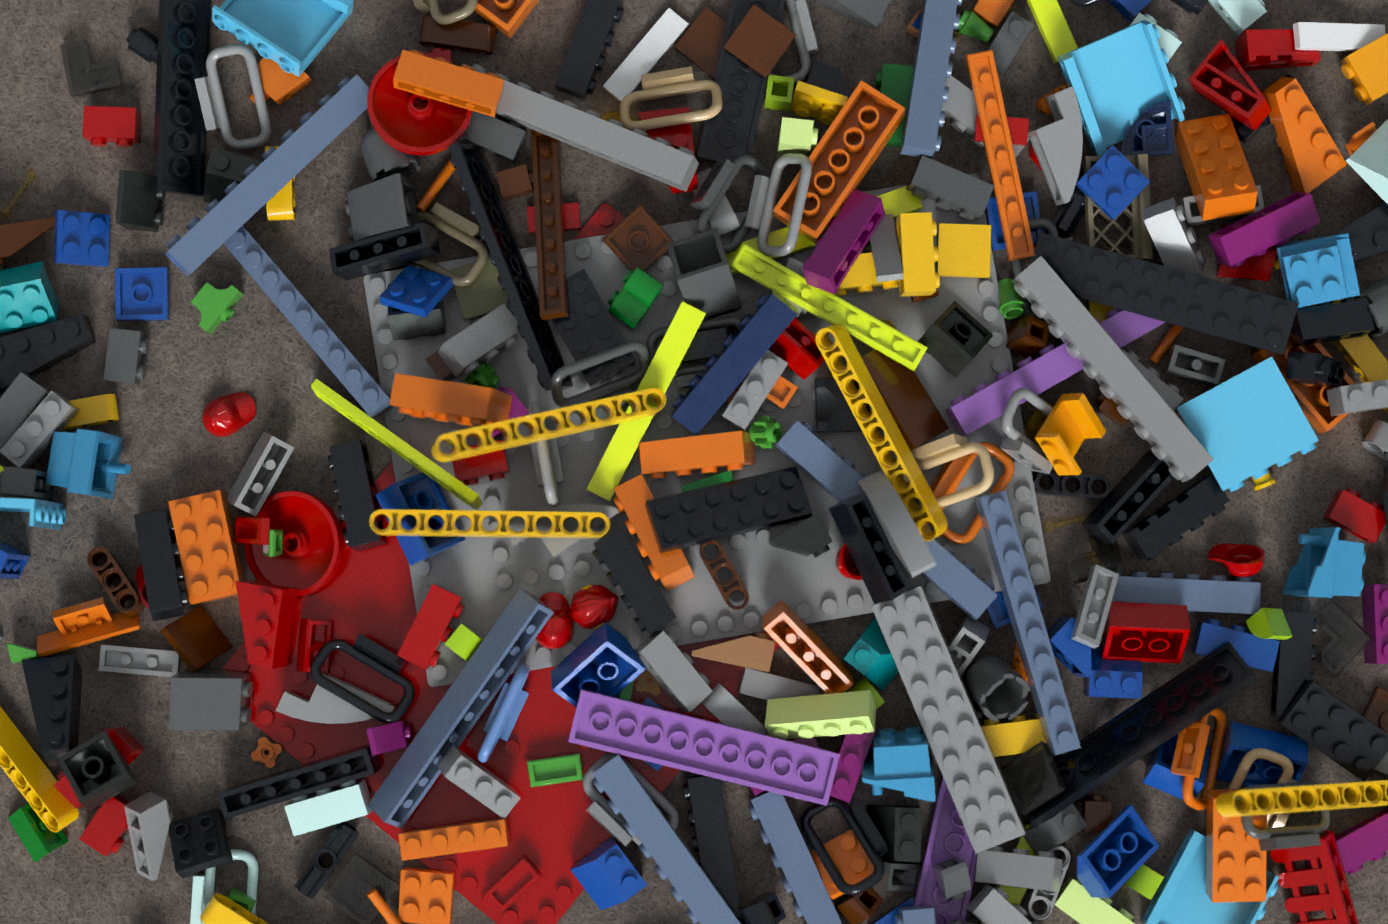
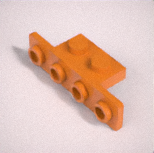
M104 597L53 611V620L59 630L37 637L38 656L43 657L138 630L140 629V615L129 617L123 612L112 614Z

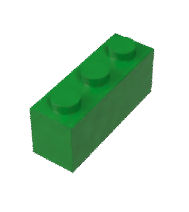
M883 63L881 71H876L875 87H880L879 92L903 106L906 117L913 66ZM905 118L886 146L901 147Z

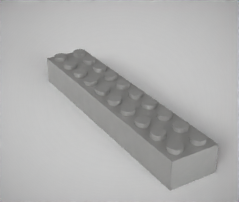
M923 585L915 586L891 601L873 604L871 606L975 853L977 854L1025 835L1026 828Z

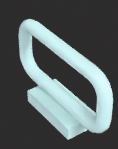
M230 849L233 860H242L247 863L246 895L257 902L258 861L249 851ZM216 867L205 869V873H195L193 875L190 924H204L200 919V915L214 895ZM255 902V905H254V907H253V909H252V912H251V913H253V914H255V915H256V902Z

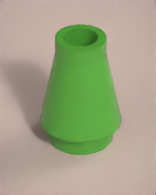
M964 9L960 13L958 33L987 43L994 29L989 27L975 12Z
M1005 278L998 282L999 312L1006 319L1021 316L1024 313L1023 309L1025 307L1021 296L1014 289L1013 279Z

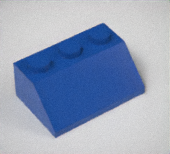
M423 472L395 482L376 494L382 509L451 510L438 483ZM406 516L402 520V527L406 530L415 528L417 524L416 518ZM435 516L429 520L428 525L432 530H439L443 527L444 521L441 517ZM456 521L455 526L457 527V529L461 530ZM396 536L410 566L431 558L466 540L465 537Z
M605 622L551 671L552 690L577 708L581 689L615 697L646 669V666L625 636Z
M1230 721L1225 732L1216 779L1231 783L1246 753L1252 749L1264 748L1289 758L1294 768L1292 779L1299 782L1308 765V742L1299 737ZM1257 759L1252 763L1242 785L1249 787L1252 785L1276 784L1283 772V768L1265 759Z
M1127 805L1077 856V878L1091 897L1111 898L1160 847L1132 805Z

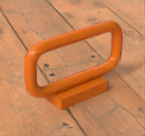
M978 442L988 449L991 456L1001 461L1004 465V471L990 494L1004 491L1014 474L1012 458L992 443ZM970 453L944 463L930 486L935 498L955 492L977 457V453ZM979 512L965 533L958 534L947 527L941 536L955 544H966L972 541L982 527Z
M1219 707L1179 732L1171 767V773L1184 776L1182 785L1184 802L1189 807L1199 811L1207 808V790H1214L1227 727L1225 713ZM1209 715H1212L1216 719V728L1205 785L1203 786L1201 798L1197 799L1193 796V786L1195 778L1200 777L1210 730L1207 720Z

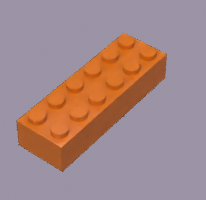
M862 80L809 156L812 173L799 233L815 244L819 238L824 236L831 220L837 216L853 189L856 190L905 118V108ZM801 169L773 209L774 217L787 226L790 225Z

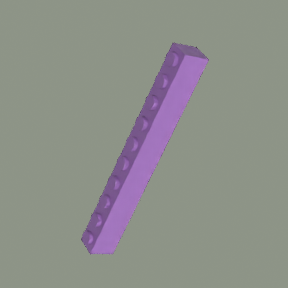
M1115 308L1106 313L1107 319L1100 322L1099 325L1116 345L1121 348L1165 322ZM1064 342L1056 348L1051 344L1039 351L1041 356L1033 360L1030 356L1017 363L1019 369L1010 373L1009 369L994 376L997 381L988 386L985 381L972 389L975 394L968 398L962 394L950 401L952 407L945 411L958 434L966 436L1003 415L1010 396L1018 388L1025 387L1038 395L1083 369L1084 365L1078 358H1073L1067 352ZM1022 398L1018 406L1026 402L1027 400Z

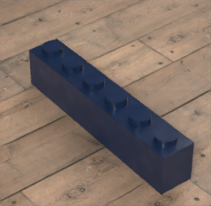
M774 289L769 294L764 292L755 303L757 306L756 310L751 315L747 313L738 324L741 328L735 335L730 333L721 344L724 347L718 356L714 353L704 365L707 367L701 376L697 373L688 384L690 389L685 396L680 394L671 406L674 408L672 417L696 436L797 316L798 309Z

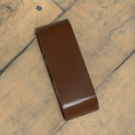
M424 16L422 18L419 44L428 47L429 44H432L435 48L449 50L460 48L459 51L480 54L481 51L485 52V55H492L497 28L487 24L460 20L452 24L443 25L433 20L432 16Z
M716 540L702 543L699 551L700 557L724 601L733 610L743 609L749 602V594L722 545ZM707 545H715L718 548L719 555L715 559H708L704 556L703 551ZM723 567L728 568L732 573L731 580L726 583L720 582L716 576L717 571ZM736 590L741 591L745 597L743 604L739 606L733 605L729 600L730 594Z
M93 548L87 556L88 565L115 606L129 617L140 615L145 606L140 599L138 590L116 557L106 548ZM101 556H107L106 563L103 566H97L98 559ZM121 576L120 584L112 588L111 581L115 577ZM135 597V604L131 608L125 609L126 600Z

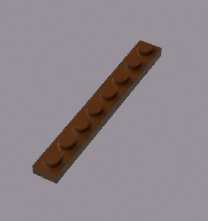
M531 130L539 310L542 320L568 316L559 140Z

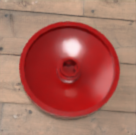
M423 53L424 56L433 59L436 57L443 58L435 54ZM400 56L386 63L374 76L367 98L369 118L379 137L400 152L421 156L442 152L448 149V146L459 141L470 124L473 111L394 88L393 78Z
M285 491L268 497L257 517L270 518L269 529H282V555L275 557L263 555V545L244 543L245 556L250 570L258 581L297 588L296 596L311 594L321 589L332 579L342 559L343 534L338 518L322 499L307 492Z

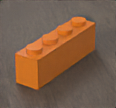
M402 50L393 78L394 88L494 118L504 90L505 81L497 74L490 72L483 74L467 65L456 66L450 64L444 58L436 57L433 59L426 57L417 50Z
M783 600L762 616L763 629L826 694L843 693L854 685L852 673L846 665Z
M501 817L408 830L398 834L402 861L505 847L510 844L507 817L505 819Z

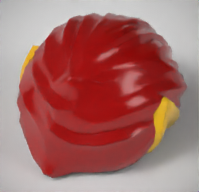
M590 584L582 587L573 594L569 608L571 619L585 629H598L603 623L606 622L608 624L614 617L619 597L602 585Z

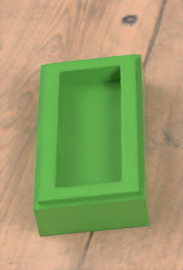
M580 753L527 761L531 787L583 780Z

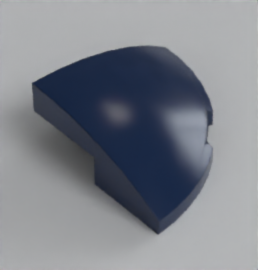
M1170 101L1157 103L1140 113V117L1132 127H1128L1124 135L1121 147L1122 155L1148 154V156L1174 154Z

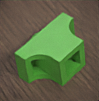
M206 282L191 301L201 313L199 326L209 334H212L222 321L227 322L235 312L232 308L244 294L233 285L226 289H216Z

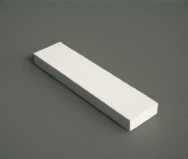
M668 8L606 81L603 88L621 102L626 95L632 93L639 86L641 75L649 74L687 29L689 24Z
M1297 22L1293 24L1295 50L1357 51L1386 34L1384 24Z

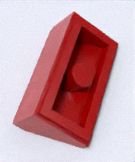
M300 619L297 671L310 672L313 659L321 647L331 640L332 620ZM329 656L321 667V673H328Z

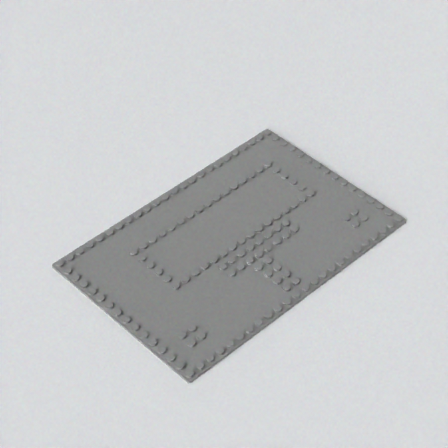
M975 173L968 174L979 179V176ZM907 185L865 191L864 193L879 196ZM928 198L925 200L920 199L923 210L914 212H932V220H936L937 225L936 236H933V246L938 245L939 223L987 225L985 211L978 219L969 220L960 216V212L952 208L946 210L936 206V202ZM748 211L735 213L739 225H741ZM773 217L770 233L788 226ZM698 219L661 225L674 241L699 234L697 230ZM738 228L721 235V241L729 243ZM750 228L743 242L758 237L759 231ZM606 235L565 241L566 278L585 269L607 310H609L611 305L608 304V301L616 290L621 292L625 286V283L622 281L629 269L603 242L602 239ZM868 240L860 254L872 252L870 240ZM535 246L519 249L539 299L537 248ZM815 247L774 261L785 267L790 257L804 263L806 258L811 256ZM992 248L989 278L940 277L938 297L913 303L910 296H900L899 287L884 290L883 286L872 287V292L857 294V290L848 291L846 296L840 297L916 341L924 335L954 301L994 335L957 377L946 371L930 354L924 353L914 372L949 429L922 445L951 434L959 435L945 411L952 407L950 401L962 394L968 398L975 394L972 390L973 388L985 381L988 386L997 381L994 376L1009 369L1010 373L1014 372L1010 349L1006 347L1008 337L1003 314L999 312V287ZM669 250L646 270L647 273L665 284V286L637 328L633 329L610 313L625 342L636 340L646 345L649 335L654 330L670 326L682 301H684ZM477 256L436 264L450 271V269L474 263ZM934 262L935 272H937V262ZM403 269L368 274L364 277L380 386L390 398L395 373L440 380L425 359L440 349L444 342L484 317L480 316L464 321L454 285L443 297L446 334L393 341L388 319V306L381 305L379 296ZM741 273L733 274L742 306L704 318L703 320L726 316H736L742 319L747 313L751 315L757 308L755 303L764 292L769 294L771 290ZM808 311L805 317L800 315L798 321L815 336L820 329L831 325ZM547 319L564 364L567 365L575 362L552 319ZM829 333L830 340L834 343L835 338L832 333ZM520 334L517 336L519 340L508 349L503 346L498 350L499 354L492 360L487 362L484 359L478 363L480 365L483 362L495 368L497 376L500 377L496 384V390L502 386L505 389L510 386L530 413L529 415H531L530 404L533 401H538L541 404L543 412L561 408L555 404L552 392L545 391V388H542L539 384L535 363L530 361L527 354V349L529 348L525 339ZM850 335L860 356L874 350V348ZM659 339L657 342V350L662 342L661 339ZM632 351L637 364L598 386L636 372L640 365L638 352ZM842 356V363L847 366V360ZM708 359L680 363L679 367L706 363ZM825 360L805 380L787 365L781 376L796 385L798 389L784 410L765 399L745 430L749 432L751 424L754 421H759V416H771V419H776V422L780 423L783 437L797 420L801 424L805 421L815 429L814 435L821 441L826 439L836 448L834 453L840 458L845 456L855 464L854 470L861 476L863 473L870 476L882 470L862 431L817 433L815 379L834 378ZM579 371L569 375L573 386L562 390L564 398H569L591 388L582 372ZM464 372L457 378L454 375L447 381L468 384L465 381L468 375ZM672 379L665 392V406L653 416L640 442L696 436L672 417L674 409L671 406L680 394L685 396L690 388L679 389L677 379ZM641 381L629 386L632 392L637 391ZM724 402L697 436L741 431L722 419V415L729 405ZM629 404L621 405L624 412H626ZM1019 405L1013 416L1012 424L1015 429L1025 436ZM391 406L385 411L386 424L389 431L455 477L452 461H437L432 455V445L443 434L477 427L478 425L465 426L452 421L446 423L427 417L425 419L415 418L399 413V408ZM606 412L598 414L597 417L606 419ZM571 413V422L575 425H580V417L575 413ZM1003 415L964 436L967 438V442H989L1000 448L1003 439L1011 440L1002 428ZM545 419L546 428L554 430L556 428L555 423L550 419ZM619 424L557 437L565 481L556 484L559 497L557 506L566 504H597L617 508L613 498L617 497L615 492L611 500L608 501L586 489ZM518 426V431L522 436H529L530 430L527 426ZM879 427V433L884 437V430ZM503 434L500 435L498 438H496L495 441H497V440H503V441H504V436H503ZM472 436L466 437V444L468 446L478 445L476 438ZM441 442L439 444L441 452L450 454L452 447L449 443ZM754 442L756 465L743 466L741 470L731 471L733 479H743L796 466L813 513L812 516L815 514L819 515L833 542L828 544L830 550L816 558L813 553L805 556L770 545V539L806 519L716 540L722 545L749 594V602L743 609L733 610L724 601L700 557L699 551L702 543L681 548L695 578L667 592L660 578L654 580L648 568L652 564L648 556L643 558L636 545V543L640 542L637 533L631 535L624 521L629 518L625 510L609 521L610 527L606 535L621 527L677 617L656 630H664V632L668 631L677 641L676 646L765 631L763 629L762 616L781 600L805 624L874 613L871 607L874 602L864 581L847 579L840 574L835 565L837 551L845 542L829 508L839 502L775 447L777 443H773V448H761L760 445H755ZM531 443L505 449L510 473H505L504 479L489 481V477L478 479L479 484L467 486L479 494L483 502L479 509L475 511H538L551 507L546 500L544 486H538ZM638 445L618 486L642 474L654 499L682 493L680 486L726 472L727 468H718L717 472L702 474L701 470L691 471L692 475L676 477V473H667L666 478L650 479V475H644L641 472ZM391 450L396 482L422 473ZM891 450L893 459L897 461L896 453ZM977 455L955 491L981 482L983 479V469L979 455ZM991 455L994 479L989 489L976 496L948 505L943 510L948 522L947 527L958 534H963L967 531L978 513L975 499L989 495L1004 471L1003 463ZM1012 458L1014 474L1005 491L1033 586L1045 584L1050 581L1051 577L1032 471ZM944 464L922 471L929 487ZM439 485L451 510H474ZM916 498L917 505L922 504L921 501L918 498ZM467 517L457 519V523L462 531L469 529L471 526V521ZM487 517L484 519L482 526L487 531H493L497 528L498 522L493 517ZM518 517L511 519L509 524L518 519ZM928 522L929 528H930L932 531H935V530L932 528L931 523ZM605 524L594 532H602L605 529ZM983 526L972 541L966 544H955L941 535L934 539L940 545L943 543L948 545L955 552L954 557L960 563L964 560L975 569L973 574L980 580L985 578L995 587L994 592L1001 591ZM465 537L466 540L412 566L409 564L417 614L432 584H436L464 598L462 604L465 607L459 619L454 618L450 625L453 628L452 634L461 623H464L482 639H485L520 588L537 598L549 592L560 593L566 598L570 608L573 594L582 587L592 584L602 585L615 595H618L616 612L608 624L625 636L634 650L651 635L647 630L641 632L634 620L638 617L633 607L629 610L620 598L624 594L620 586L613 587L606 573L610 572L605 562L600 565L592 553L596 549L593 543L601 538H584L554 558L541 538H528L515 547L508 537ZM710 544L704 548L703 553L706 558L715 559L719 555V550L715 545ZM896 555L911 588L922 584L930 603L950 600L923 575L918 574L912 577ZM723 567L717 571L716 576L720 582L726 583L731 580L732 573L728 568ZM736 590L730 594L729 600L733 605L739 606L743 604L745 597L741 591ZM573 620L574 635L572 640L565 647L558 649H546L535 639L511 674L516 673L521 664H528L530 671L557 666L597 629H585ZM443 641L438 649L441 652V656L436 666H430L426 670L428 684L431 687L452 684L467 664L466 660L447 647Z

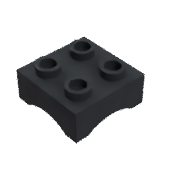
M816 378L817 433L862 431L835 378ZM854 379V385L859 390V383ZM867 403L866 407L867 410L870 412V406Z
M219 808L170 822L168 831L175 870L182 879L208 868L233 863L227 839L225 818Z

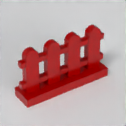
M1333 830L1325 831L1319 835L1321 845L1271 850L1270 856L1272 860L1276 863H1284L1286 870L1279 874L1278 883L1283 888L1292 889L1293 895L1288 897L1284 906L1290 913H1299L1300 921L1295 922V924H1359ZM1310 859L1312 867L1295 869L1293 861ZM1317 885L1319 892L1302 894L1300 887ZM1310 911H1325L1326 918L1309 919L1307 913Z

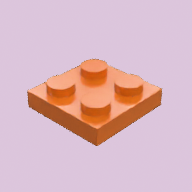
M852 830L823 844L848 884H856L873 873L874 866ZM814 849L809 851L829 896L835 899L843 895L844 893L835 886Z
M403 867L400 877L398 920L400 922L417 924H452L455 872Z

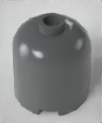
M372 125L371 129L363 135L360 147L371 183L397 173H401L407 180V175L413 172L416 175L420 173L421 166L417 156L400 152L385 143Z
M1388 276L1360 288V296H1353L1356 297V300L1367 299L1375 328V330L1367 334L1370 339L1378 338L1388 332Z
M985 656L975 661L968 669L965 678L966 688L987 718L998 721L997 719L1007 717L1010 720L1020 714L1028 703L1026 697L1030 687L1027 681L1006 660L999 656Z

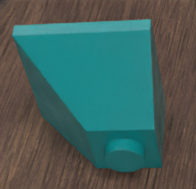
M874 617L842 659L884 691L899 671L878 621Z

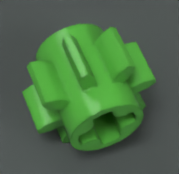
M482 362L475 371L467 376L465 381L470 385L496 389V384L500 377L497 376L494 367Z
M759 416V421H754L751 424L749 435L751 440L755 442V445H760L761 448H773V443L780 441L782 427L779 422H776V419H771V416Z

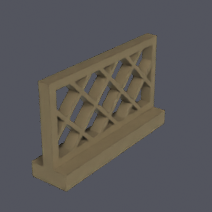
M1148 154L1125 156L1149 180ZM1101 156L1083 157V175L1091 168V162H1096ZM1149 184L1128 205L1129 210L1126 207L1114 220H1111L1084 194L1087 245L1095 247V243L1101 239L1109 247L1108 251L1123 254L1117 246L1125 238L1131 244V255L1127 256L1141 260L1153 258L1152 238L1143 221L1144 208L1150 206ZM1098 212L1108 221L1101 231L1094 225L1093 219ZM1123 212L1130 219V225L1126 230L1116 222V219ZM1111 225L1121 234L1114 244L1104 235Z

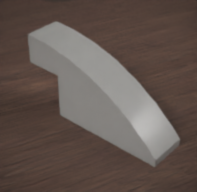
M1073 86L1046 97L1055 122L1028 132L1056 206L1070 201L1079 176L1082 160V120Z
M880 470L858 481L862 493H866L893 551L910 575L914 577L937 566L916 524L883 471Z
M566 504L538 510L546 512H599L605 514L609 521L620 514L616 507L597 504ZM518 518L511 522L509 526L513 531H521L525 523L521 518ZM540 518L536 522V527L542 532L550 530L552 526L547 518ZM568 518L563 522V527L568 532H574L578 529V523L575 519ZM598 518L590 522V528L593 531L604 525V522ZM508 537L515 547L528 539ZM541 538L554 558L584 539Z
M322 673L324 677L384 712H393L397 707L330 674ZM318 684L310 700L291 691H284L276 708L277 712L287 716L316 723L342 724L373 719L370 715L325 690Z

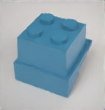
M1348 233L1287 242L1276 246L1287 300L1298 302V308L1360 296Z
M77 429L76 433L54 431L46 484L65 487L67 492L113 499L117 473L129 474L131 471L129 464L119 463L123 438L104 432Z
M1339 527L1310 528L1308 534H1300L1298 542L1304 545L1296 566H1291L1282 595L1332 598V596L1360 597L1364 587V579L1362 577V566L1366 559L1364 543L1338 540L1341 529Z
M908 727L905 731H894V729L885 728L880 729L879 733L874 734V759L865 760L862 767V782L872 784L873 795H882L883 787L903 791L904 796L929 802L936 801L933 758L929 756L928 740L924 730H921L920 727Z

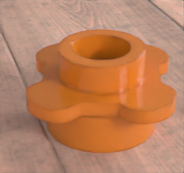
M261 737L258 740L256 751L251 753V758L253 761L264 763L267 768L274 767L276 764L275 759L282 752V746L278 743L269 742L267 737ZM265 750L269 751L268 755H265Z

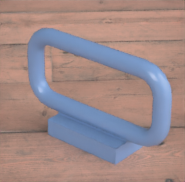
M521 664L518 667L511 683L505 682L483 729V731L487 732V735L478 753V760L482 763L489 760L499 738L508 741L530 694L522 690L530 672L528 664Z

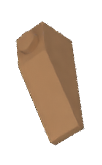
M755 632V637L745 636L692 650L691 656L769 672L776 641L770 640L771 636L769 634Z

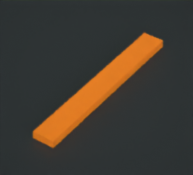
M993 50L968 54L965 57L992 185H994L993 190L1008 262L1035 256Z

